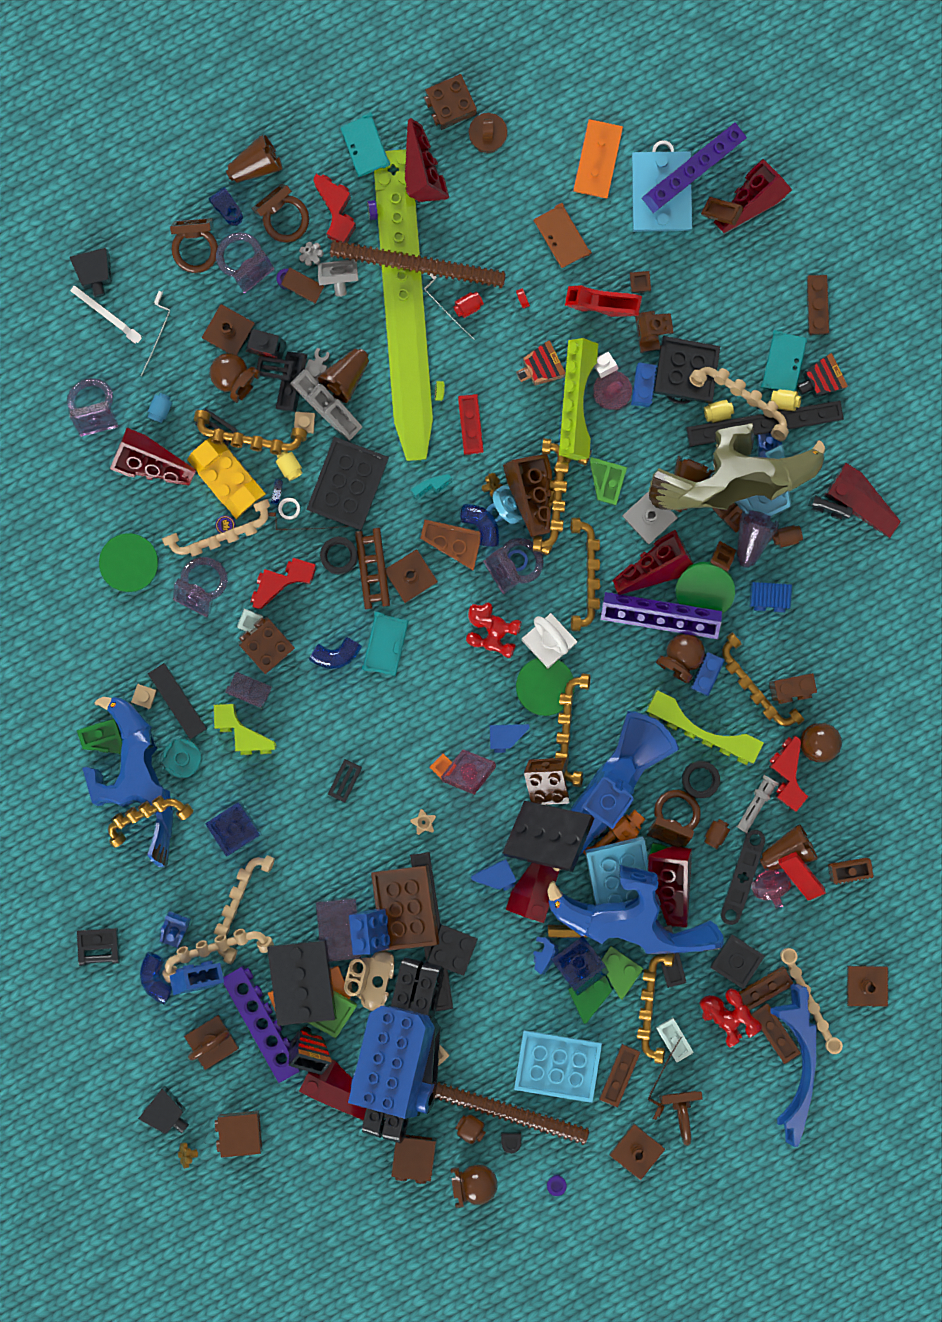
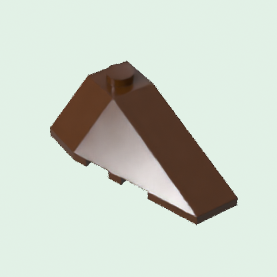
M541 454L514 459L504 464L503 468L508 486L531 537L550 533L551 509L549 508V498L551 497L550 480L552 479V470L548 455Z

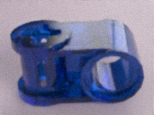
M222 187L208 198L213 207L229 225L237 226L242 222L243 214L225 187ZM233 212L234 214H236V216H230V213Z

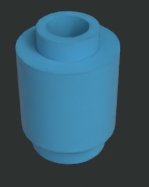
M159 393V396L154 395L147 411L149 413L148 418L162 423L163 419L166 420L173 403L169 401L171 397Z

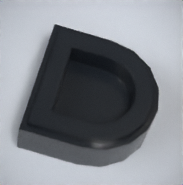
M501 1132V1144L505 1152L512 1154L520 1149L521 1132Z

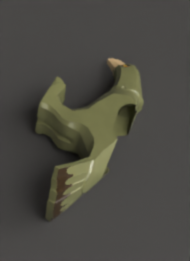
M753 423L717 430L715 436L717 444L716 450L713 453L714 474L709 479L693 482L658 468L650 482L649 499L652 505L660 510L705 507L727 510L734 502L755 495L765 496L770 500H774L785 492L792 491L811 480L818 474L824 462L825 446L819 440L811 450L792 457L780 459L751 457L747 455L751 454L754 445Z

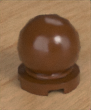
M228 353L221 354L214 359L210 366L209 376L217 389L223 392H231L230 398L238 403L239 399L242 401L253 389L254 386L251 383L254 378L259 379L260 371L255 367L247 369L245 361L240 356Z
M683 633L676 635L667 646V656L660 655L656 663L664 670L666 668L674 672L672 676L684 683H689L693 677L690 671L697 669L705 657L704 645L695 635Z
M827 723L812 724L806 727L800 736L802 754L811 761L828 762L835 759L840 753L842 737L839 731L832 725Z
M478 1164L467 1167L463 1172L459 1171V1167L451 1168V1173H455V1178H452L454 1199L458 1198L459 1203H455L456 1208H463L466 1201L473 1205H482L494 1198L498 1188V1181L495 1173L490 1168Z

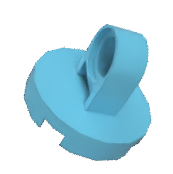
M501 486L494 491V503L486 509V517L489 521L499 522L505 519L507 522L515 524L523 519L512 493L508 491L510 489L508 486ZM494 508L499 512L498 518H495L492 514Z

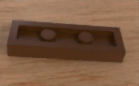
M827 275L807 276L808 335L829 334Z
M782 966L742 989L739 993L743 1004L751 1010L788 989L794 983L786 968Z
M765 1003L753 1011L751 1015L761 1022L762 1032L782 1062L786 1064L801 1054V1052L777 1016L771 1014L769 1004Z
M621 1044L599 1100L615 1107L619 1106L641 1053L640 1051Z

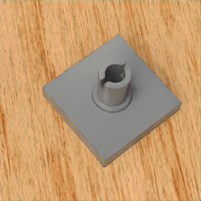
M352 259L351 261L342 260L319 263V285L334 284L335 296H345L347 294L345 282L358 281L357 262H355V259Z
M649 491L622 515L648 545L678 518L671 510L655 508L649 499Z

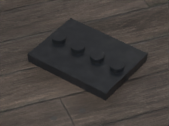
M334 437L306 510L362 531L389 457Z
M524 801L502 853L506 857L573 872L595 818L589 814Z
M317 940L269 945L267 951L277 1025L337 1019L327 941Z

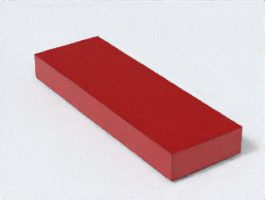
M477 394L458 396L464 455L484 453Z
M797 852L778 859L781 868L808 901L826 894L823 885Z

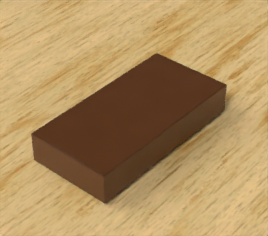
M709 197L701 214L703 217L735 226L744 208L735 203Z
M290 267L280 286L314 304L324 288V285H319L318 282Z

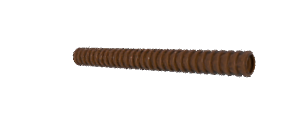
M333 239L330 248V257L336 256L338 259L339 257H343L342 259L344 260L349 258V261L355 259V262L360 260L361 263H364L366 261L367 264L371 262L373 265H376L377 263L379 266L397 267L398 270L400 268H403L404 271L409 269V272L415 270V273L420 271L421 274L425 272L427 275H430L431 273L433 276H445L447 279L451 277L453 280L457 278L458 281L463 279V282L469 280V283L474 281L475 284L480 282L481 285L485 283L487 286L491 284L493 287L499 286V288H502L505 282V271L499 272L497 269L496 271H493L491 268L487 270L486 267L481 269L480 266L475 268V265L470 267L469 264L464 266L463 263L445 262L443 259L442 261H439L437 258L433 260L432 257L427 259L426 256L421 258V255L415 257V254L410 256L409 253L391 252L389 249L384 251L383 248L378 250V247L372 249V246L367 248L366 245L361 247L360 244L356 246L354 243L336 242L335 239Z
M439 1081L437 1083L435 1099L439 1098L440 1101L443 1099L446 1103L450 1101L452 1105L456 1103L457 1106L462 1105L463 1108L469 1107V1110L475 1109V1112L481 1111V1114L485 1112L486 1115L489 1116L491 1114L494 1118L498 1116V1119L504 1118V1121L510 1120V1123L516 1122L517 1125L520 1123L523 1127L527 1125L529 1129L533 1127L534 1130L546 1131V1134L552 1133V1136L557 1135L558 1138L562 1136L563 1139L566 1140L568 1138L571 1142L575 1140V1143L581 1142V1145L587 1142L589 1128L587 1127L583 1129L581 1125L577 1127V1124L571 1125V1122L565 1123V1120L559 1121L558 1118L555 1120L552 1116L548 1118L547 1115L535 1114V1111L529 1112V1109L524 1110L523 1107L519 1109L518 1106L515 1105L513 1107L510 1103L506 1105V1102L494 1101V1098L490 1100L488 1096L484 1098L481 1094L479 1096L476 1095L475 1092L471 1094L470 1091L458 1090V1087L452 1088V1085L447 1086L446 1083L444 1085Z

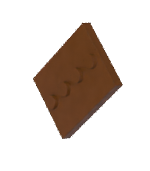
M429 866L371 872L376 909H385L388 917L387 931L390 943L389 948L382 951L438 945L439 937Z

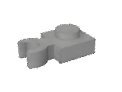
M320 348L315 350V361L309 359L305 368L317 382L320 374L328 368L323 363L327 362L330 358L329 352L326 353L325 357H319Z

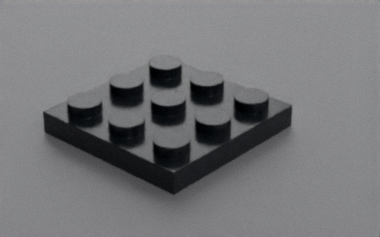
M663 336L654 394L711 404L715 388L714 378L706 375L707 380L704 385L698 387L690 382L689 377L694 370H700L704 367H711L717 370L720 346Z

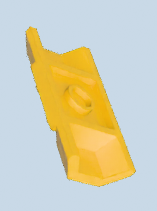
M210 437L191 452L187 460L237 520L244 511L267 494L224 443L215 444L211 442L212 437Z

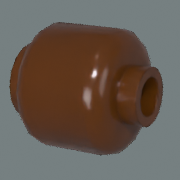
M472 1114L463 1115L455 1128L458 1130L457 1136L469 1144H474L476 1141L481 1142L486 1134L483 1131L485 1127L484 1122Z

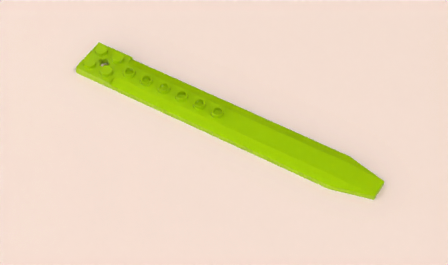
M406 149L385 151L390 165L374 171L380 250L382 248L384 251L389 249L391 252L409 253L410 256L415 254V257L420 255L416 202L406 192ZM391 166L399 168V171L396 172V175H392L391 172H388V169H391ZM382 265L394 425L406 460H426L433 415L421 272L415 273V270L409 272V269L404 271L403 268L398 270L397 267L391 268V266L385 267V265Z

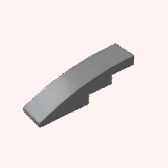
M303 370L291 382V385L348 441L362 428L361 424L338 399L334 398L322 384H319L307 370Z

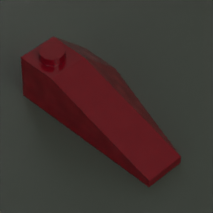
M410 118L408 119L405 162L406 192L409 197L419 202L446 200L449 198L446 182L443 175L439 176L435 167L438 165V162L428 150L431 145L424 128L420 123Z
M764 159L748 172L741 188L738 187L734 192L736 196L731 203L741 205L744 208L736 225L717 220L714 221L715 225L723 233L778 204L792 191L786 181Z
M126 428L110 466L111 470L128 477L139 475L145 476L148 480L159 478L164 479L168 483L188 486L196 472V469L148 436L130 428Z
M848 463L844 464L824 495L840 506L853 508V515L888 538L892 536L901 522L863 473Z
M676 530L653 543L655 546L648 553L644 551L640 555L641 559L634 565H629L612 580L619 595L677 579L687 567L694 564Z
M672 846L648 856V871L656 873L658 877V888L655 892L660 900V907L667 925L684 928L688 926L692 848Z
M531 863L511 890L506 910L544 923L549 908L547 890L552 881L556 883L559 871H555L553 867Z
M331 1059L332 1063L322 1075L308 1072L299 1092L364 1121L366 1108L348 1103L353 1078L335 1060Z

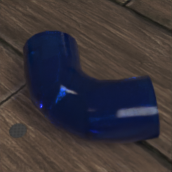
M464 504L460 513L462 523L474 524L478 527L480 531L479 545L498 547L499 527L494 516L486 508L474 504Z
M345 637L342 644L334 650L327 649L318 644L312 652L309 661L326 669H339L350 664L363 646L348 637Z
M147 952L140 969L141 985L150 997L165 1005L172 993V986L164 983L159 975L165 960L155 953Z

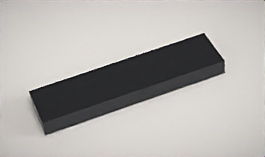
M165 663L148 673L190 740L207 729Z

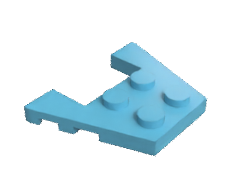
M783 445L765 453L767 458H785ZM790 491L785 492L774 500H770L765 496L755 495L736 501V503L754 523H757L791 506Z

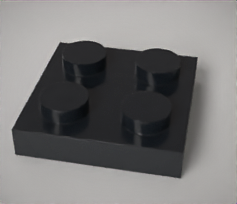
M440 924L438 929L439 944L432 946L426 962L442 966L447 970L464 976L478 938Z
M730 934L710 965V968L744 989L765 956Z

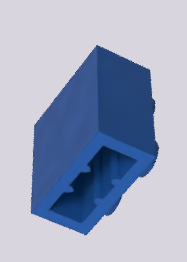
M385 909L365 910L349 915L353 955L372 954L389 948L388 917Z
M213 961L203 962L196 966L194 964L183 966L180 969H176L175 974L170 975L173 995L208 989L224 983L221 964H213Z

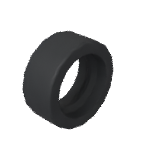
M334 537L324 543L321 548L320 558L326 570L332 574L341 575L350 572L355 567L358 554L357 549L350 540L343 537ZM341 544L349 549L351 557L347 565L334 567L328 561V551L334 545Z
M696 761L685 768L682 774V784L686 792L693 797L707 798L718 790L720 775L714 765L705 761ZM705 768L711 773L713 780L710 788L705 791L693 789L689 780L691 773L695 769Z

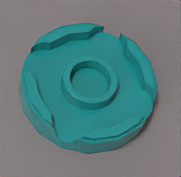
M178 739L166 746L162 755V761L165 770L170 775L177 778H186L195 774L200 768L202 756L195 743L186 739Z

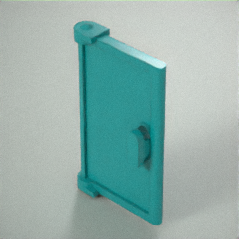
M371 112L341 127L358 177L390 165Z
M773 330L772 343L761 388L796 391L808 338Z
M375 612L365 660L361 669L396 676L409 621Z

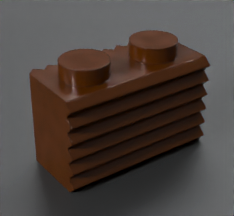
M869 858L828 864L830 882L836 885L838 883H849V881L853 882L874 877Z

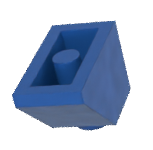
M529 724L490 725V749H494V753H506V749H510L529 729Z
M507 859L471 875L473 881L496 889L503 888L504 891L514 887V882L517 881Z

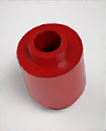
M475 291L456 300L453 308L459 317L466 318L480 310L484 303L478 292Z

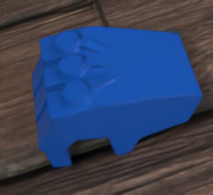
M771 433L757 435L758 457L767 458L766 452L783 445L781 441L774 439Z
M169 911L161 927L160 942L179 948L191 919Z
M537 937L536 941L544 943L545 947L542 952L534 951V969L539 974L545 975L558 955L559 949L558 945L554 944L550 938Z

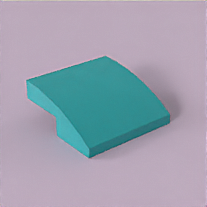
M448 474L430 478L412 488L411 493L416 500L430 489H433L438 494L452 483V477Z

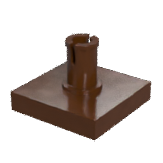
M220 304L202 339L226 353L238 356L255 323Z
M417 549L386 568V575L404 603H407L438 583Z
M847 966V1005L888 1006V966Z
M633 1123L609 1155L639 1180H642L664 1152L665 1148Z

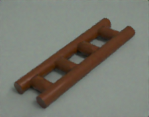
M374 528L373 535L364 537L363 531H356L355 537L365 610L373 609L372 602L382 601V607L390 606L380 528ZM374 543L376 554L366 556L364 544ZM377 562L378 574L368 575L367 564ZM379 582L381 593L371 595L369 583Z

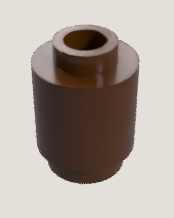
M799 525L775 529V534H772L774 544L778 545L779 548L799 544V541H803Z
M718 819L717 822L713 820L704 836L706 837L704 842L718 849L719 846H722L730 832V829L727 828L729 824L721 819Z

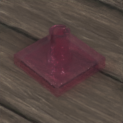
M463 749L443 773L441 779L444 783L475 795L494 771L496 764L492 760Z

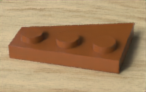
M424 520L420 539L474 571L482 532Z

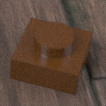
M650 271L630 272L631 293L651 292Z

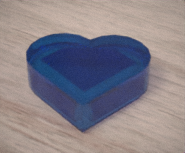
M275 479L271 504H279L283 485L281 479Z

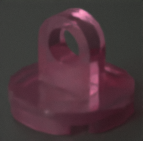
M614 371L603 378L600 376L597 378L593 387V395L596 402L602 408L618 410L629 402L632 395V385L628 377L623 373Z
M768 870L759 874L756 877L757 880L751 884L755 897L761 900H772L775 909L782 907L783 904L780 897L787 893L791 887L789 876L785 871L779 872L778 870Z

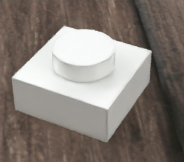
M609 352L597 357V363L594 368L601 378L618 370V366Z

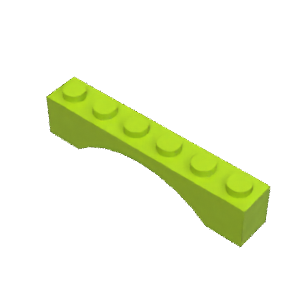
M585 338L568 340L559 455L572 460L589 459L591 438L585 423L583 400L588 376L597 363L598 343Z
M658 690L655 691L645 711L649 713L650 717L667 722L666 726L673 730H677V728L684 730V735L694 739L696 736L702 739V744L710 748L714 745L720 748V753L728 757L731 754L738 757L737 761L744 765H748V763L754 764L764 742L748 734L721 736L700 729L683 714L674 698Z

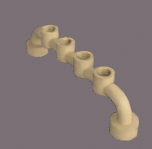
M704 367L692 372L689 380L693 385L703 386L707 380L706 375H710L717 384L728 387L733 395L745 398L750 406H757L763 410L765 416L775 418L779 424L775 425L771 431L772 437L778 441L786 439L789 433L787 421L777 411L778 405L774 401H769L766 404L761 400L762 394L759 391L753 390L750 393L745 390L746 383L743 380L737 379L735 382L728 378L730 373L726 369L721 368L717 371L711 367Z
M265 499L253 504L255 511H260L261 514L260 518L185 547H179L176 544L179 541L177 533L162 538L165 546L169 545L176 554L186 555L191 553L193 557L203 553L202 548L209 546L210 550L221 546V541L234 542L239 539L238 535L243 533L246 536L257 533L256 528L266 523L268 519L267 508L270 507L269 501Z
M268 855L265 858H253L248 862L245 869L241 868L236 878L240 880L238 887L233 886L229 897L232 898L230 906L225 905L222 911V916L225 917L223 924H217L214 934H223L227 937L230 925L235 918L237 908L244 896L254 867L261 865V870L269 873L275 858ZM229 947L226 951L217 950V952L224 957V962L232 965L238 950Z
M238 929L234 932V937L227 939L222 934L215 938V943L208 945L207 941L202 940L196 944V949L190 951L186 946L180 947L177 950V955L170 957L166 961L162 974L166 982H171L170 975L175 974L177 969L176 966H173L175 963H187L194 957H206L211 952L217 950L226 951L230 946L236 944L240 946L245 945L252 939L258 940L257 946L261 953H267V947L274 945L271 937L265 936L261 932L252 931L246 933L244 929Z
M792 948L783 949L780 957L788 965L789 975L795 979L797 984L807 987L809 992L808 1010L816 1021V1028L826 1040V1049L832 1054L840 1053L843 1047L842 1042L838 1038L832 1037L828 1029L829 1024L823 1019L819 1011L820 1006L811 995V988L801 976L802 970L795 964L797 960L796 951Z

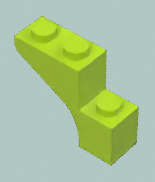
M235 704L214 705V728L220 729V732H232L231 728H234L235 751H240V755H252V751L260 750V754H272V750L277 749L276 743L273 740L241 724L236 714Z

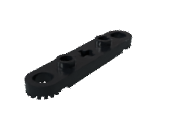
M751 830L746 834L720 913L722 921L728 925H734L740 920L765 844V836L759 830ZM753 834L760 836V843L758 845H752L749 841ZM746 872L745 875L748 877V880L740 883L738 874ZM733 909L736 912L735 919H726L725 913L727 910Z

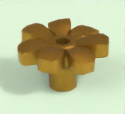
M490 473L485 477L487 484L482 485V491H490V496L493 497L494 491L503 486L499 484L500 479L496 477L495 473Z
M182 1143L179 1147L178 1158H181L180 1162L183 1168L186 1169L189 1168V1164H192V1158L198 1157V1151L196 1149L191 1150L188 1148L187 1143Z

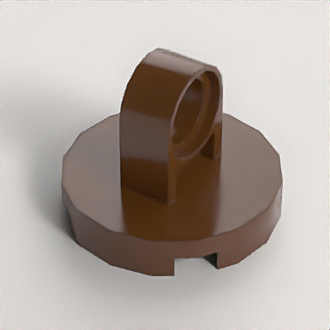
M482 113L471 122L469 139L480 152H495L506 142L507 126L497 114Z

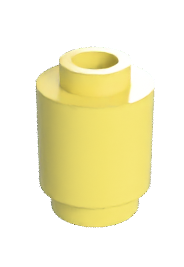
M779 389L778 391H773L771 401L778 405V409L795 411L796 408L800 407L801 396H798L797 391Z
M726 399L708 404V406L704 407L706 421L715 423L731 419V414H734L732 403H728Z
M284 451L281 455L277 456L276 464L284 477L288 478L289 481L302 474V467L293 452L288 453V451Z

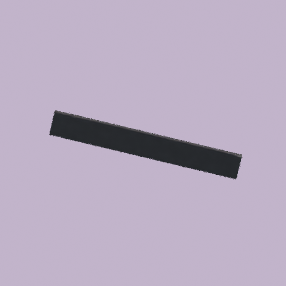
M840 400L799 407L795 411H778L785 417L788 430L844 420ZM764 414L690 426L686 427L689 447L716 443V432L720 429L753 423L754 436H757L759 434L771 433L774 426L779 424V422L773 417L769 418Z
M430 852L410 855L412 867L429 866L438 930L441 923ZM424 946L426 961L432 946ZM443 968L444 978L436 1011L453 1009L448 970Z

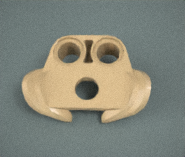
M379 951L372 958L352 960L349 964L344 983L346 994L361 999L362 1005L371 1011L384 1006L389 996V993L386 992L389 978L393 979L394 977L393 955L387 951ZM359 962L363 964V971L361 973L356 968ZM376 976H380L383 979V985L379 988L373 984V979ZM354 981L357 982L359 986L357 992L353 991L352 989V983Z

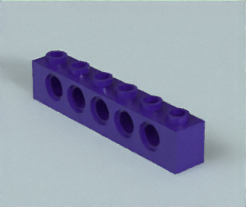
M736 122L733 123L647 192L641 199L654 214L747 138Z
M605 592L600 620L718 639L722 611Z
M243 965L223 976V984L275 1078L280 1083L300 1072L301 1069L289 1066L290 1041L287 1037H283L281 1033L283 1030L282 1026L277 1025V1020L274 1021L271 1015L273 1010L269 1003L263 1001L261 988L253 983L252 979L254 976L251 970ZM239 984H247L249 991L247 993L240 992ZM249 1001H256L258 1009L255 1011L251 1010L248 1007ZM265 1018L268 1021V1026L266 1028L260 1027L258 1019ZM268 1036H275L278 1043L276 1045L269 1044L267 1041ZM277 1054H286L287 1061H278Z

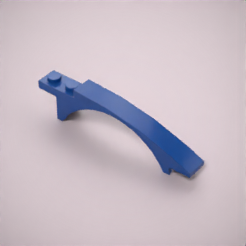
M800 984L791 985L792 1004L770 1008L771 1014L784 1021L792 1030L802 1054V1076L797 1093L787 1109L777 1118L778 1125L784 1124L786 1143L793 1147L799 1146L812 1098L816 1067V1025L809 1022V992L807 987Z

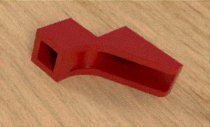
M316 174L313 179L315 187L332 214V222L326 233L327 237L332 241L335 239L336 242H348L356 229L352 217L347 214L341 215L351 199V195L348 192L349 189L341 184L335 185L332 183V179L324 174L322 176Z
M582 285L568 286L565 306L581 312L597 311L610 317L639 316L642 296L599 291Z
M293 558L292 562L288 561L285 570L288 573L287 576L264 569V572H260L257 579L259 587L257 592H253L251 598L252 607L263 609L289 584L302 582L311 585L317 566Z
M792 736V738L787 737L781 746L784 748L780 753L776 752L771 757L769 767L787 781L779 785L776 789L777 795L775 797L791 810L797 812L809 796L800 789L796 780L801 740L797 736Z

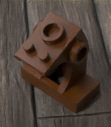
M655 311L641 312L639 316H635L640 353L660 350L658 336L674 333L671 313L655 314Z

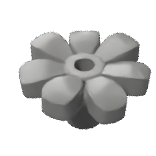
M307 242L306 246L301 247L299 250L302 254L299 257L302 263L305 262L306 266H311L312 261L316 265L319 264L320 259L318 257H322L324 254L320 250L321 246L318 243L313 245L312 242Z

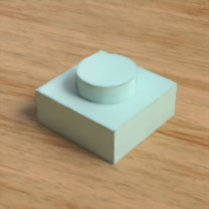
M244 609L237 628L250 632L255 628L254 624L263 616Z

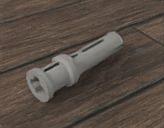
M765 775L759 788L754 791V799L736 826L748 833L765 801L768 802L771 799L770 795L775 786L779 785V783Z

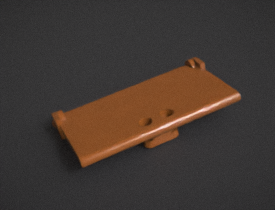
M563 203L556 205L554 209L533 220L561 268L592 254L565 210Z

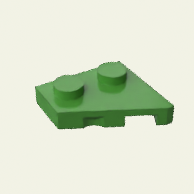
M591 457L590 466L597 501L616 506L627 467Z
M610 946L599 962L617 995L623 1000L642 972L643 967Z

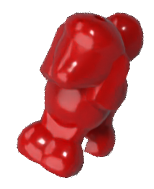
M489 602L483 605L472 604L468 610L470 622L478 628L486 627L488 635L486 638H482L479 634L470 632L466 636L467 643L473 647H484L486 650L497 651L507 658H512L516 645L513 643L502 644L501 639L507 633L519 634L522 622L514 620L511 623H506L502 618L492 615L493 607Z
M729 989L725 993L727 1001L735 1006L733 1011L728 1010L724 1006L722 999L714 995L705 996L699 1002L703 1010L702 1018L705 1021L713 1019L720 1028L726 1031V1045L728 1047H732L740 1042L739 1039L742 1038V1034L737 1029L740 1023L746 1025L745 1030L748 1037L756 1035L762 1029L761 1022L751 1015L749 1008L743 1004L740 993L735 989Z

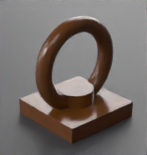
M280 184L251 209L256 215L263 216L264 228L273 239L288 243L296 241L304 235L309 225V213L300 199L288 195L292 192L287 185ZM285 203L296 206L302 218L298 230L289 235L278 233L271 224V214L278 211Z
M213 218L174 221L170 226L171 234H176L171 247L172 256L176 264L183 270L190 273H202L210 269L216 262L218 244L215 237L209 232L214 226ZM203 236L209 242L211 248L208 260L201 265L186 263L179 252L181 241L184 238Z
M670 790L663 793L656 801L654 808L656 819L650 826L647 836L674 847L685 848L692 839L693 830L700 821L701 811L696 799L682 790ZM681 798L690 804L693 817L688 825L683 827L677 821L664 819L662 808L668 799Z
M219 1014L184 1036L193 1050L188 1054V1059L193 1061L198 1058L205 1070L239 1049Z
M702 1091L660 1095V1104H673V1110H677L682 1142L685 1146H689L691 1144V1128L687 1108H691L690 1101L703 1100Z

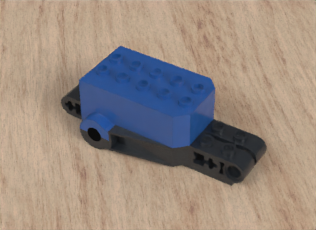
M405 957L400 965L391 1006H380L369 1013L348 1101L350 1104L366 1108L362 1126L364 1134L379 1138L383 1137V1139L401 1144L405 1138L409 1118L420 1116L421 1112L428 1114L433 1107L438 1081L441 1028L434 1016L444 978L442 966L427 962L423 964L422 961Z

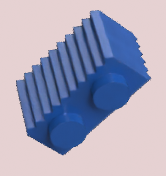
M637 364L631 405L651 406L657 372L656 365Z
M752 582L750 584L749 607H754V611H766V608H774V612L785 613L786 609L791 608L792 585Z
M706 653L702 664L699 666L700 668H697L698 671L694 675L695 678L692 679L693 682L691 683L692 686H689L690 689L704 696H709L725 660L711 653Z

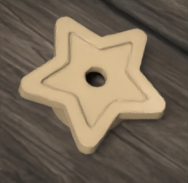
M421 809L418 817L410 821L417 826V834L420 835L424 831L434 832L432 822L436 816L427 815Z

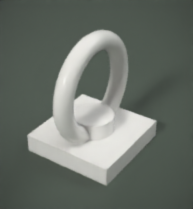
M551 613L546 618L535 617V627L522 638L525 645L547 668L551 667L577 644L574 637Z

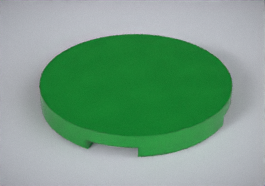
M132 533L120 534L110 539L103 547L99 557V569L103 579L114 589L122 592H136L146 588L154 580L158 570V555L154 546L144 537Z
M698 562L690 565L677 580L676 598L681 605L722 611L723 614L734 601L735 583L731 574L710 562Z
M538 658L533 659L518 674L516 681L518 699L528 711L536 715L549 716L557 714L564 710V705L559 703L560 694L565 693L567 683L574 677L570 669L560 660H557L551 667L547 668Z

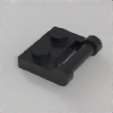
M817 495L810 498L808 506L813 507V511L822 514L823 512L830 513V517L842 520V518L849 519L853 510L851 507H843L823 500Z
M117 928L77 931L79 966H86L88 963H120ZM111 949L112 954L86 956L85 950Z

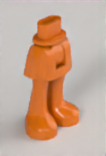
M634 809L629 816L627 814L623 816L613 829L608 826L610 831L595 845L587 847L585 850L609 845L615 838L617 839L615 843L637 838L641 829L640 825L645 819Z

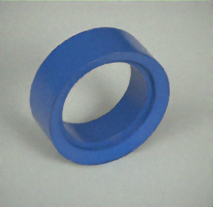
M513 550L508 554L506 563L510 570L519 572L527 566L528 558L523 551ZM515 553H519L524 557L525 562L520 568H515L510 564V557Z

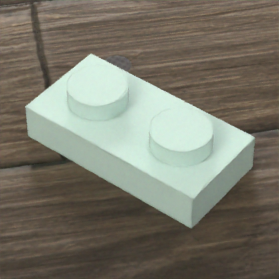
M673 1017L656 1027L670 1052L673 1051L678 1040L682 1037L672 1054L676 1062L694 1053Z

